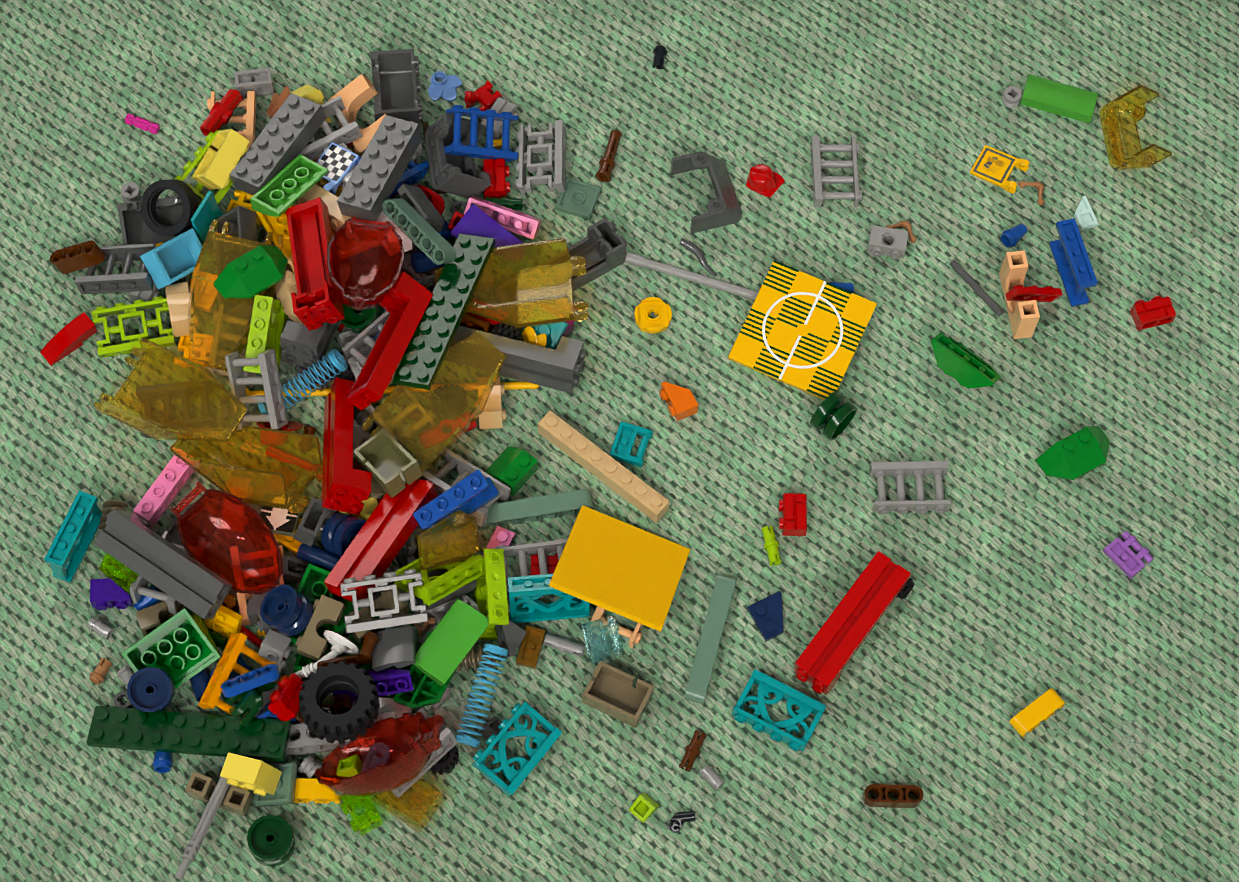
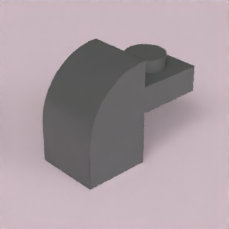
M269 587L253 595L247 604V615L251 626L256 624L260 633L264 631L265 634L268 633L269 629L273 630L271 626L262 620L260 615L261 604L264 597L270 591Z

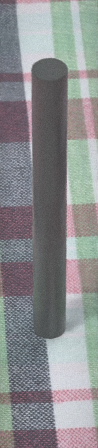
M956 260L951 261L950 266L998 317L1001 316L1004 311Z

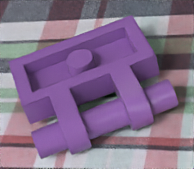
M1125 531L1121 535L1125 542L1117 537L1104 548L1103 552L1131 579L1145 567L1146 564L1141 559H1144L1149 564L1154 558L1149 554L1150 551L1146 547L1143 548L1137 542V538L1134 535L1131 536ZM1130 546L1138 553L1137 555L1129 548Z

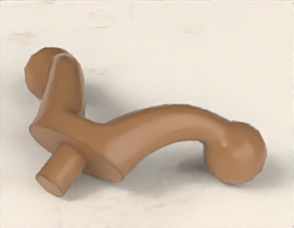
M1038 181L1019 182L1020 188L1025 186L1035 187L1038 190V205L1044 204L1042 199L1043 191L1045 190L1043 183Z
M900 221L892 226H886L893 229L897 227L907 229L910 236L909 241L915 243L917 240L913 236L912 225L909 221Z
M430 617L422 626L418 623H413V626H417L419 635H423V631L428 630L429 624H435L436 619L435 617Z

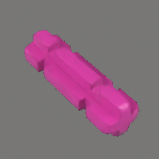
M128 113L125 117L126 124H134V127L145 131L150 130V133L157 134L160 129L159 124L150 123L151 121L138 116L135 117L131 113Z

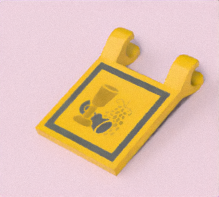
M985 145L970 174L1014 194L1017 183L1007 181L1014 167L1026 172L1029 168V161L1018 159Z

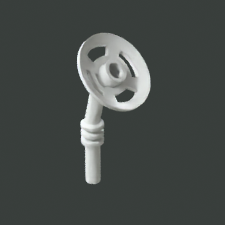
M325 630L323 635L332 645V651L317 662H311L310 665L303 666L302 670L296 672V674L301 679L304 677L308 678L311 672H317L318 662L335 659L342 652L358 654L360 650L345 637Z

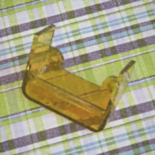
M1142 84L1107 103L1100 110V120L1109 164L1118 170L1148 168L1172 155L1171 151L1154 143L1143 150L1141 148L1136 122L1144 118L1146 114L1145 104L1159 96L1158 92Z

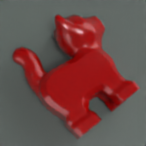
M487 80L485 85L479 87L476 91H466L464 93V102L466 103V108L479 102L481 107L478 108H480V111L491 109L498 97L502 98V95L498 90L492 94L491 88H493V85Z

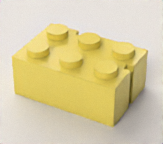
M233 129L219 130L211 143L218 151L216 152L208 148L191 178L209 190L225 188L230 182L229 174L238 164L241 156H244L247 152V145L250 141Z

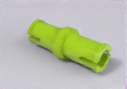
M765 526L761 529L765 542L764 550L767 551L769 565L773 566V562L775 566L780 565L782 561L778 550L779 542L776 541L774 528L769 526V530L768 526Z

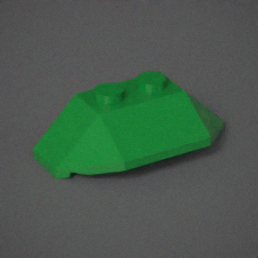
M259 245L228 263L213 283V286L224 299H250L283 280L288 259L277 246Z
M942 333L932 339L931 343L937 366L945 374L957 380L961 386L968 389L994 385L1000 380L1001 376L996 373L991 365L961 343L946 337Z
M1087 426L1052 445L1036 459V462L1046 476L1075 480L1106 463L1110 441L1099 426Z
M429 632V633L427 634V636H426L424 642H425L426 639L429 637V635L431 634V632ZM412 664L409 671L414 690L396 693L393 701L410 709L439 703L455 671L446 683L440 686Z

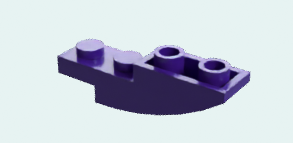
M374 669L366 670L367 674L371 675L374 680L378 697L414 690L411 674L408 670L384 669L378 672ZM339 690L333 692V695L348 694L353 697H358L353 692L346 690Z

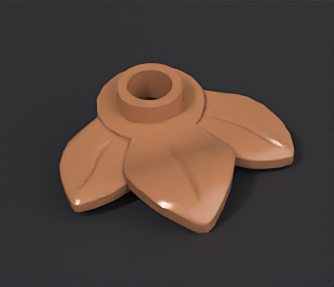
M285 86L280 95L277 93L273 94L271 104L267 110V116L272 119L290 95V90L287 86Z

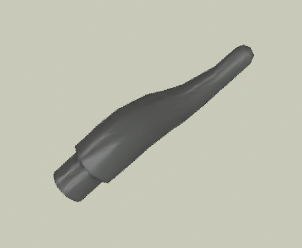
M682 239L679 245L693 253L706 271L713 276H717V273L708 266L700 248L691 241Z

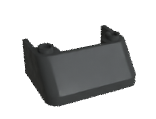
M695 152L674 157L671 160V175L707 168L717 197L708 202V213L691 218V234L735 224L742 217V211L726 164L705 152Z

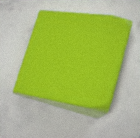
M358 755L339 760L336 774L343 777L361 778L364 764Z
M642 793L628 810L644 823L659 805L647 794Z

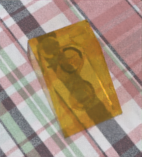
M458 510L418 535L417 541L421 570L425 571L466 560L479 551L476 517Z
M394 767L391 771L397 774L400 769ZM385 778L370 800L420 834L443 803V794L418 779L406 792L397 798L387 785L389 779Z

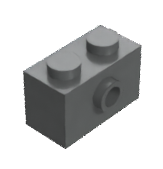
M314 497L311 498L293 538L310 547L317 533L322 534L323 527L326 524L323 520L328 508L321 507V500Z

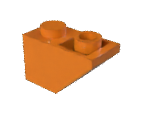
M665 381L661 383L659 394L662 401L668 403L669 406L667 408L671 417L675 416L676 420L680 421L698 413L699 405L690 389Z

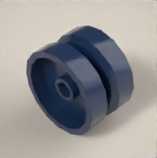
M343 512L332 515L327 520L322 531V545L325 550L342 557L366 521Z
M282 584L274 587L264 597L260 615L262 620L272 628H275L285 636H293L299 634L309 624L313 615V605L307 597L290 585Z
M143 668L131 676L127 685V695L135 708L144 712H157L165 709L172 702L175 695V684L172 677L166 671L159 668ZM148 686H153V693L149 694Z

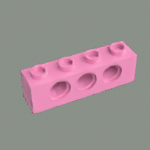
M476 196L469 197L464 215L474 204L506 230L531 239L537 237L542 222L541 219Z
M178 450L135 507L133 513L150 523L148 527H154L197 469L195 460Z

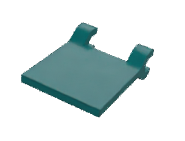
M208 191L191 218L200 243L204 244L207 249H210L213 241L207 235L214 225V220L223 215L212 191Z

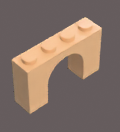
M361 74L329 100L338 96L342 98L345 106L342 112L350 124L356 121L359 109L377 95L378 92L371 80ZM386 114L370 126L360 129L362 137L351 142L355 146L353 149L357 155L362 156Z
M1025 250L1006 252L999 272L1013 339L1032 337L1040 318L1036 300L1007 301L1006 293L1012 290V287L1016 285H1023L1024 287V278L1028 269Z

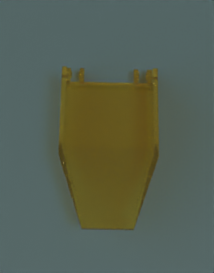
M214 219L210 224L191 276L188 307L189 357L192 364L228 371L225 365V356L234 351H238L240 356L248 343L255 296L250 299H224L213 286V283L228 263L259 245H275H271L273 232H268L265 243L227 235L229 222H224L222 232L217 233L219 223L218 220ZM280 234L276 246L282 252L284 235ZM275 284L257 295L273 297L275 294Z
M564 238L494 247L466 312L517 328L572 320L578 322L585 320L589 317V312L586 310L588 302H573L572 274L580 276L587 273V269L584 267L586 259L582 256L570 257ZM444 267L435 270V286Z
M477 331L448 349L430 390L397 385L366 419L361 429L365 431L374 421L378 422L380 425L372 431L371 437L385 428L415 455L413 458L416 461L420 459L424 462L420 466L422 473L428 468L432 470L446 452L451 449L483 413L506 356Z
M143 337L140 339L142 349L133 347L130 350L140 360L137 361L129 356L124 359L134 369L115 397L101 393V403L95 402L94 404L95 409L102 414L154 439L228 442L248 411V408L232 392L230 393L207 368Z
M243 426L242 430H232L231 427H224V430L214 431L213 427L189 428L170 447V451L235 502L287 509L291 513L298 514L304 510V506L306 507L310 503L308 497L301 495L315 478L322 482L323 462L319 439L315 435L253 426Z

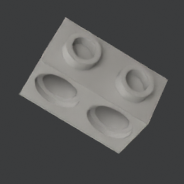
M270 67L234 72L236 90L240 92L243 98H247V91H255L256 96L274 94Z

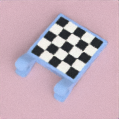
M332 142L316 162L328 169V173L322 178L328 180L329 183L325 184L323 189L335 195L338 185L353 168L360 156Z

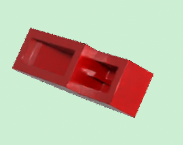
M83 312L62 328L45 345L40 353L51 366L81 347L84 340L97 332L95 324Z

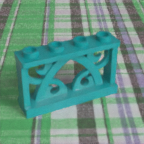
M78 491L44 560L50 564L55 578L68 583L72 582L101 523L102 513L98 508V498L96 496Z
M553 574L508 577L510 618L513 623L589 617V602L581 599L576 600L574 598L577 597L550 587L549 583ZM555 594L561 597L551 603H543L537 600L543 595Z
M754 669L751 678L733 708L732 715L739 723L744 724L746 722L752 725L755 731L759 733L764 731L774 741H783L793 751L798 752L800 750L803 752L825 712L826 705ZM753 685H758L757 697L748 696ZM769 693L775 694V699L773 700L764 699V697L770 698L768 696ZM782 699L787 700L786 709L792 718L772 722L765 704L773 705ZM748 701L757 702V704L749 706V708L754 709L755 712L753 714L744 711L743 705ZM793 705L799 707V710H795L798 715L792 711L791 707ZM812 713L816 716L811 726L808 727L803 720ZM797 724H800L804 729L805 735L802 738H796L791 735L793 730L799 733Z
M526 701L521 705L517 703L510 711L513 715L508 720L505 718L498 726L499 732L496 735L492 734L485 742L487 744L483 751L479 749L473 756L475 761L472 763V766L500 788L508 797L513 795L563 733L528 705ZM526 714L531 717L532 726L530 729H526L528 726L526 719L523 725L519 724L518 719L521 715ZM513 723L515 730L507 731ZM537 723L547 730L549 734L546 735L535 731ZM526 737L524 747L529 759L514 757L507 761L506 739ZM531 738H534L532 742H535L537 744V747L535 749H531L529 747V741ZM497 742H498V751L492 749ZM493 755L494 761L490 763L497 764L499 762L500 767L497 769L487 768L485 765L486 757ZM512 762H518L520 764V768L518 770H515L514 765L509 767V764ZM502 770L509 781L508 785L497 777L495 773Z

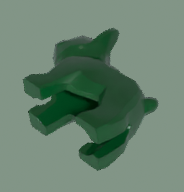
M272 681L236 696L226 697L225 701L228 705L239 700V703L229 710L234 717L238 715L240 717L244 716L239 723L243 726L247 725L263 707L262 693L272 690L276 683Z

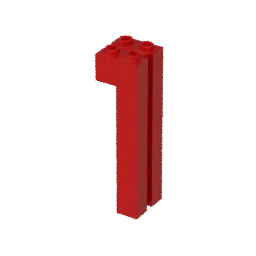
M319 197L288 208L286 216L297 294L295 292L291 293L293 312L309 331L316 330L322 327L325 322L333 324L345 319L328 206Z
M405 272L395 277L397 281L391 280L386 283L375 301L390 314L346 399L361 411L370 406L371 402L374 403L382 398L433 296V293L425 286H422Z
M335 378L331 387V393H328L324 402L321 507L360 515L364 507V503L361 501L367 500L371 492L372 472L353 469L354 405L346 399L354 385V381Z
M417 479L410 485L406 483V488L393 498L387 493L384 495L325 579L324 583L330 593L352 602V595L341 596L340 583L344 582L343 579L355 577L357 581L364 580V576L376 575V578L383 576L419 524L413 513L439 496L435 485L431 481ZM375 584L350 587L347 590L355 589L357 600L366 599L368 597L367 588L375 587Z
M878 551L795 662V677L803 683L806 681L810 682L813 685L811 688L818 694L824 693L827 695L840 678L841 671L909 581L911 573L899 564L896 565L890 558Z

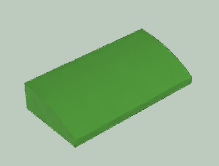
M1029 74L1020 104L1090 124L1098 93Z
M299 154L250 198L252 209L268 216L280 217L328 173V169Z
M457 599L415 654L416 663H413V665L437 684L443 686L488 627V618L465 602Z

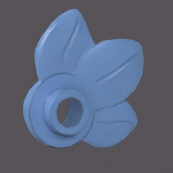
M437 71L431 76V85L428 89L429 96L433 101H437L441 97L447 101H455L457 96L455 88L461 86L462 81L455 75H446L442 71Z

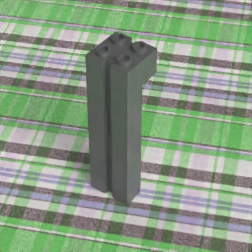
M605 217L587 228L586 238L493 289V299L500 309L509 312L508 318L512 326L530 317L535 306L541 305L543 301L551 305L559 296L565 297L625 262L627 242L623 236L615 233L617 229L613 222H609Z
M362 253L336 262L341 297L355 287L352 267L362 263V259H360ZM288 320L280 337L281 347L284 349L281 351L282 361L288 364L303 366L307 369L308 366L313 368L312 363L318 365L317 360L323 361L322 356H325L340 321L333 324L325 322L322 327L309 331L304 324Z
M459 325L443 361L572 393L574 386L577 387L579 384V372L583 373L585 367L583 360L586 350L583 349L584 341L564 336L561 337L557 350Z
M113 509L106 517L105 523L107 525L105 529L98 531L94 545L203 619H213L231 589L232 584L149 529L150 523L135 513Z

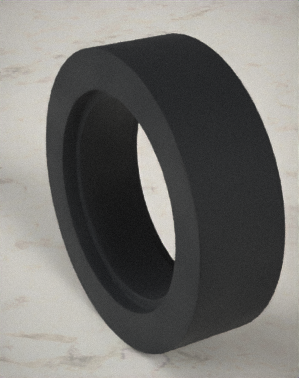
M168 179L156 181L145 190L141 199V214L145 224L151 231L161 236L180 235L192 228L191 218L198 209V201L190 186L180 180ZM167 189L177 193L183 204L182 217L173 226L163 223L156 211L157 199Z

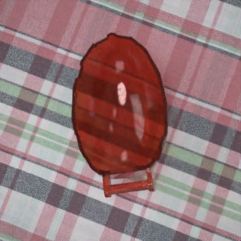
M352 216V218L345 221V224L334 231V235L327 247V271L331 287L342 304L356 310L376 308L392 293L404 263V248L401 236L397 234L395 227L390 221L378 222L356 219L355 216Z
M198 481L196 483L197 486L175 507L170 508L178 517L177 526L180 539L189 556L231 583L232 590L241 594L261 595L276 587L283 573L281 550L272 530L258 512L246 502L233 494L221 490L206 489ZM203 491L204 494L181 515L180 513Z
M407 712L397 719H394L393 716L375 723L371 729L367 728V733L364 736H356L357 740L352 742L350 740L342 748L338 745L322 759L324 764L314 772L318 779L317 781L335 794L344 796L369 797L397 789L417 777L428 763L433 751L441 747L440 733L445 719L441 715H435L426 719L421 712H417L416 715H411L410 712ZM358 755L364 764L362 773L356 774L353 777H343L336 774L339 760Z

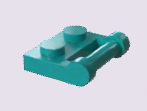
M620 422L609 455L615 460L641 468L644 463L643 457L653 432L646 428ZM640 435L642 439L635 457L630 454L636 436Z

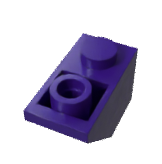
M111 578L90 579V603L96 610H107L108 607L126 609L128 606H133L130 595Z

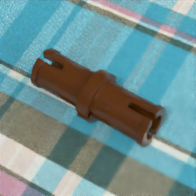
M699 730L694 731L691 742L686 746L685 755L679 764V768L684 769L686 762H688L685 769L688 772H691L696 757H699L701 753L700 748L707 737L702 732L698 739L701 732Z

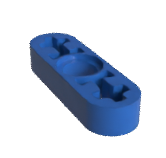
M268 664L225 681L221 684V689L224 697H233L279 678L280 673L276 664Z

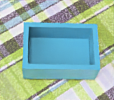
M193 228L140 256L158 289L211 262Z

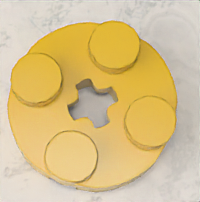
M645 298L635 308L634 320L642 332L650 334L660 333L666 330L671 323V308L668 304L662 302L660 298ZM651 312H654L658 317L652 319L649 315Z

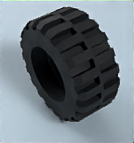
M339 661V664L330 662L326 667L321 665L317 668V672H311L308 675V681L305 680L301 685L299 707L303 721L307 725L308 730L312 734L315 733L316 737L320 740L326 738L328 743H334L335 740L339 744L345 743V740L348 739L351 742L357 740L356 736H364L367 733L366 729H371L375 724L374 719L378 718L380 702L376 685L371 675H368L364 668L358 669L357 664L350 663V665H347L346 661ZM346 690L358 696L356 705L343 714H329L320 708L325 697L335 691Z

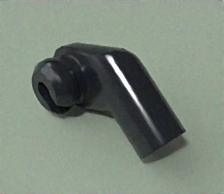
M694 811L675 813L669 821V830L674 833L679 832L684 822L695 821Z

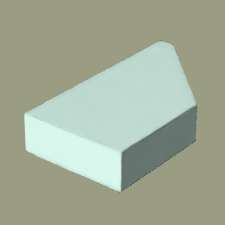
M1086 195L1083 196L1074 214L1081 231L1096 227L1099 224Z

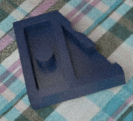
M781 591L747 607V611L765 642L783 634Z

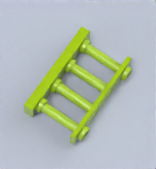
M484 548L485 574L476 579L477 585L474 589V599L480 613L488 618V627L478 640H497L495 625L509 624L504 550Z

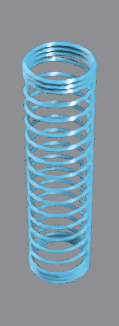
M332 349L327 353L329 360L322 356L323 362L318 359V365L312 363L313 368L308 366L309 373L303 370V375L298 373V378L294 376L293 381L288 380L289 386L286 383L283 384L284 389L282 388V390L289 399L288 401L283 395L286 411L291 409L292 405L295 406L297 402H301V398L305 399L306 395H311V392H315L316 388L320 389L321 385L326 384V381L330 382L331 378L340 375V371L344 372L348 369V365L340 352ZM325 359L328 361L332 369L328 366ZM319 361H320V362L322 363V365L325 367L326 371L322 368V366L320 365ZM332 364L339 370V373L335 372ZM315 366L320 370L322 376L316 370ZM310 369L314 372V374L316 375L317 379L313 376V374L311 373ZM328 369L334 373L333 377L330 376ZM305 372H306V373L308 374V376L311 378V380H312L313 383H311V381L307 378ZM323 372L329 377V380L325 379ZM318 375L324 380L323 384L320 382ZM300 376L303 377V379H304L305 382L307 383L308 387L304 384V382L302 381V379L300 378ZM295 379L300 383L303 390L298 386ZM314 380L319 383V387L315 385ZM290 382L294 385L298 393L293 389ZM309 383L315 388V390H311ZM285 385L289 388V390H290L291 393L293 394L294 398H293V397L290 395V393L287 391ZM304 386L310 391L309 394L306 393ZM300 391L305 394V397L301 396ZM295 394L300 397L299 401L296 400ZM290 397L295 401V404L291 403ZM285 401L290 404V407H287ZM258 403V408L262 414H268V412L265 409V407L267 408V404Z
M485 643L483 652L488 655H481V658L486 661H479V664L483 667L477 668L483 674H475L481 680H473V683L478 686H471V689L476 692L469 693L470 696L476 699H467L473 705H465L471 711H463L466 716L471 718H461L462 721L468 724H459L460 727L466 730H457L461 735H456L455 737L457 742L477 748L481 741L462 732L479 736L483 735L464 726L484 730V727L467 720L485 724L487 722L467 713L489 717L469 707L490 711L489 708L472 701L490 705L492 703L472 694L494 699V696L483 693L475 688L497 692L477 682L498 686V684L479 676L500 680L499 677L488 674L480 669L502 674L501 671L490 668L482 663L504 667V665L484 657L506 661V659L491 653L507 657L509 652L507 649Z

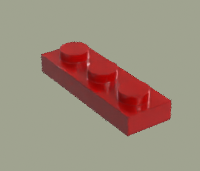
M1016 285L1006 293L1007 301L1036 300V302H1053L1062 296L1061 288H1053V286L1041 288L1036 285L1030 287Z

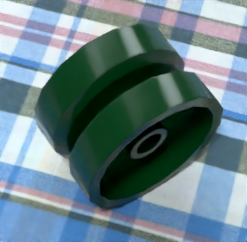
M352 289L341 297L345 319L340 320V322L355 334L359 335L384 313V308L375 302L377 298L367 290Z
M835 391L817 408L810 420V424L817 430L824 428L823 434L832 441L850 424L857 412V408L850 402L844 403V397Z
M262 816L254 821L248 830V847L255 860L262 865L271 867L282 865L293 854L295 839L288 822L280 816Z

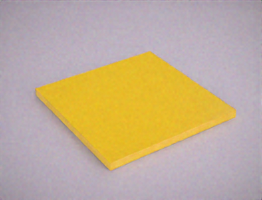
M582 505L549 586L661 632L690 549Z

